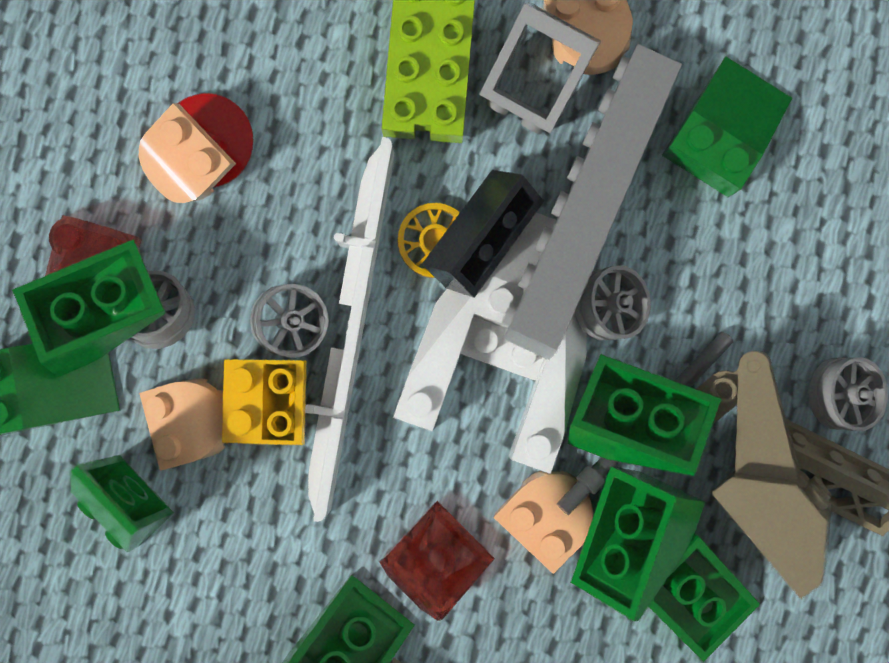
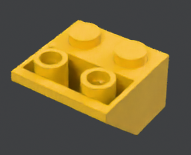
M224 359L222 443L305 445L306 361Z

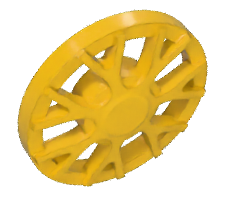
M427 203L416 207L404 218L398 231V250L402 260L412 271L424 277L435 278L426 268L422 269L419 265L424 262L460 212L442 203ZM431 210H438L436 216H433ZM427 211L432 224L423 229L416 215ZM441 211L453 216L447 228L437 224ZM413 219L415 222V226L409 225L408 223ZM406 228L420 232L419 242L404 240ZM404 244L410 245L411 248L406 251ZM420 247L425 256L415 264L407 254Z

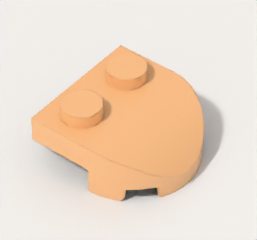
M544 0V10L601 40L584 74H601L618 66L620 58L626 51H629L633 18L627 0ZM552 38V50L557 61L560 64H563L565 61L575 66L581 54Z
M173 103L142 137L139 145V160L147 178L163 196L176 203L193 202L208 197L214 192L212 188L236 164L180 104Z
M198 378L173 382L139 393L160 471L214 456L225 448L224 443H222L223 390H217L207 383V379Z
M539 471L523 481L522 486L495 512L493 518L554 574L584 544L593 519L591 497L588 495L569 516L557 506V503L578 482L577 478L564 471H551V474Z

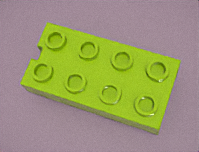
M393 0L381 127L383 137L415 139L416 131L430 132L431 141L463 143L475 0Z

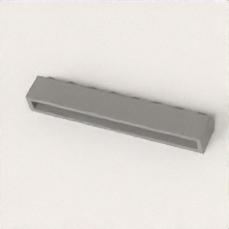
M637 44L630 58L622 56L612 77L619 81L615 91L607 89L598 108V111L604 114L599 125L592 122L582 145L589 147L584 159L579 156L576 157L567 176L568 180L573 181L569 193L560 192L551 214L558 217L554 227L550 229L545 226L537 242L535 250L541 252L540 258L536 266L528 263L518 286L525 289L519 303L511 300L501 323L508 326L503 337L504 340L548 360L558 351L681 68V63Z

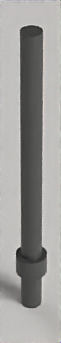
M723 331L720 332L674 381L692 387L733 344L734 341L731 336ZM601 457L592 467L587 465L576 477L578 482L558 501L557 506L569 516L590 493L594 495L605 484L604 478L608 475L610 467H615L619 461Z

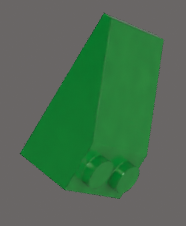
M725 56L664 150L662 156L729 198L742 189L760 161L792 97Z
M134 239L12 289L40 364L57 377L97 361L166 314Z
M33 344L0 349V436L120 411L109 353L97 361L57 377L40 364Z
M600 354L571 423L567 444L608 460L694 476L721 398Z
M120 455L77 464L70 470L71 493L79 500L77 502L78 508L90 519H96L106 529L105 536L111 544L119 549H124L127 553L139 547L174 513Z
M611 466L571 583L632 621H639L692 542L705 501L643 472Z
M694 533L692 542L658 591L649 608L704 662L753 613L760 603L703 540Z
M351 575L282 663H390L415 624Z

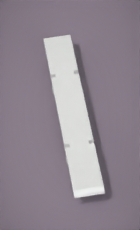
M382 137L381 145L369 158L360 184L351 236L341 233L334 235V239L340 247L349 248L339 304L352 307L348 321V330L346 331L344 350L331 348L321 405L314 403L305 405V413L319 415L308 474V497L314 511L313 521L317 522L322 521L332 508L394 161L392 142L387 137Z

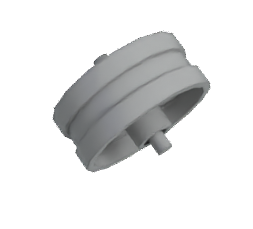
M610 266L596 269L591 272L574 314L579 326L590 337L599 341L631 338L640 333L648 322L651 310L650 293L645 281L635 270L626 266ZM605 274L610 275L609 289L602 280ZM620 284L623 286L625 291L619 292ZM621 314L627 317V320L624 325L622 322ZM609 318L611 320L613 332L608 330L605 326Z
M148 271L154 287H160L157 294L166 314L149 325V333H137L131 339L145 348L161 349L175 344L186 335L193 324L196 311L193 298L174 276L164 271ZM172 288L179 291L180 296L166 300ZM178 308L176 314L172 317L170 310Z
M297 284L274 286L262 293L252 306L250 317L252 334L259 345L272 354L291 358L307 355L319 347L326 336L329 322L326 306L320 296L308 287ZM288 290L287 307L284 310L272 296L281 291ZM296 292L305 295L310 300L309 304L298 311H295ZM267 303L277 315L275 319L260 321L262 309ZM315 309L317 315V326L304 322L303 316ZM277 326L279 328L271 343L264 337L261 327ZM301 328L315 333L304 346H302L297 332ZM287 331H289L295 350L285 351L278 349Z
M830 358L822 362L812 375L809 384V402L813 414L824 426L836 430L866 431L876 426L883 417L888 403V387L880 368L869 359ZM843 369H844V377H842V376L840 375V373L843 371ZM846 412L850 420L848 422H845L843 419Z

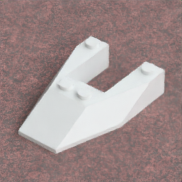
M536 213L475 298L446 289L434 306L393 418L433 431L459 355L470 357L535 381L512 444L509 458L551 474L566 431L586 360L587 333L579 326L576 316L573 314L558 351L548 360L504 340L503 337L508 326L501 322L511 300L520 302L525 289L518 286L528 263L536 266L541 252L535 250L537 242L545 226L553 229L556 219Z

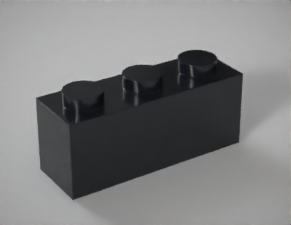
M491 170L422 265L446 289L475 298L544 203V200L522 174Z

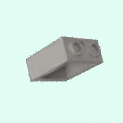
M531 2L524 3L479 95L488 99L486 105L492 110L503 115H507L510 111L523 118L521 124L527 129L538 134H542L544 130L551 133L601 40ZM528 25L581 54L549 115L538 111L497 88Z

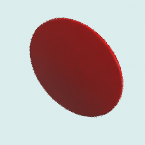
M211 93L192 95L177 103L188 112L236 163L213 188L223 186L238 177L250 160L254 143L252 127L243 110L230 99Z

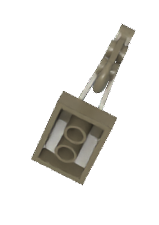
M753 350L741 357L736 371H719L696 388L699 391L721 398L713 424L737 405L735 471L724 478L712 494L796 595L802 599L823 583L828 558L832 504L828 499L832 495L817 477L814 476L812 479H809L803 471H800L771 359L765 352Z

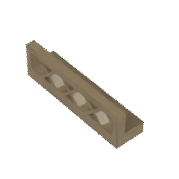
M787 420L800 470L805 469L814 473L815 477L827 489L844 488L852 493L853 497L835 498L832 496L828 499L832 504V512L884 536L889 531V511L881 519L865 513L863 507L881 506L889 510V469Z

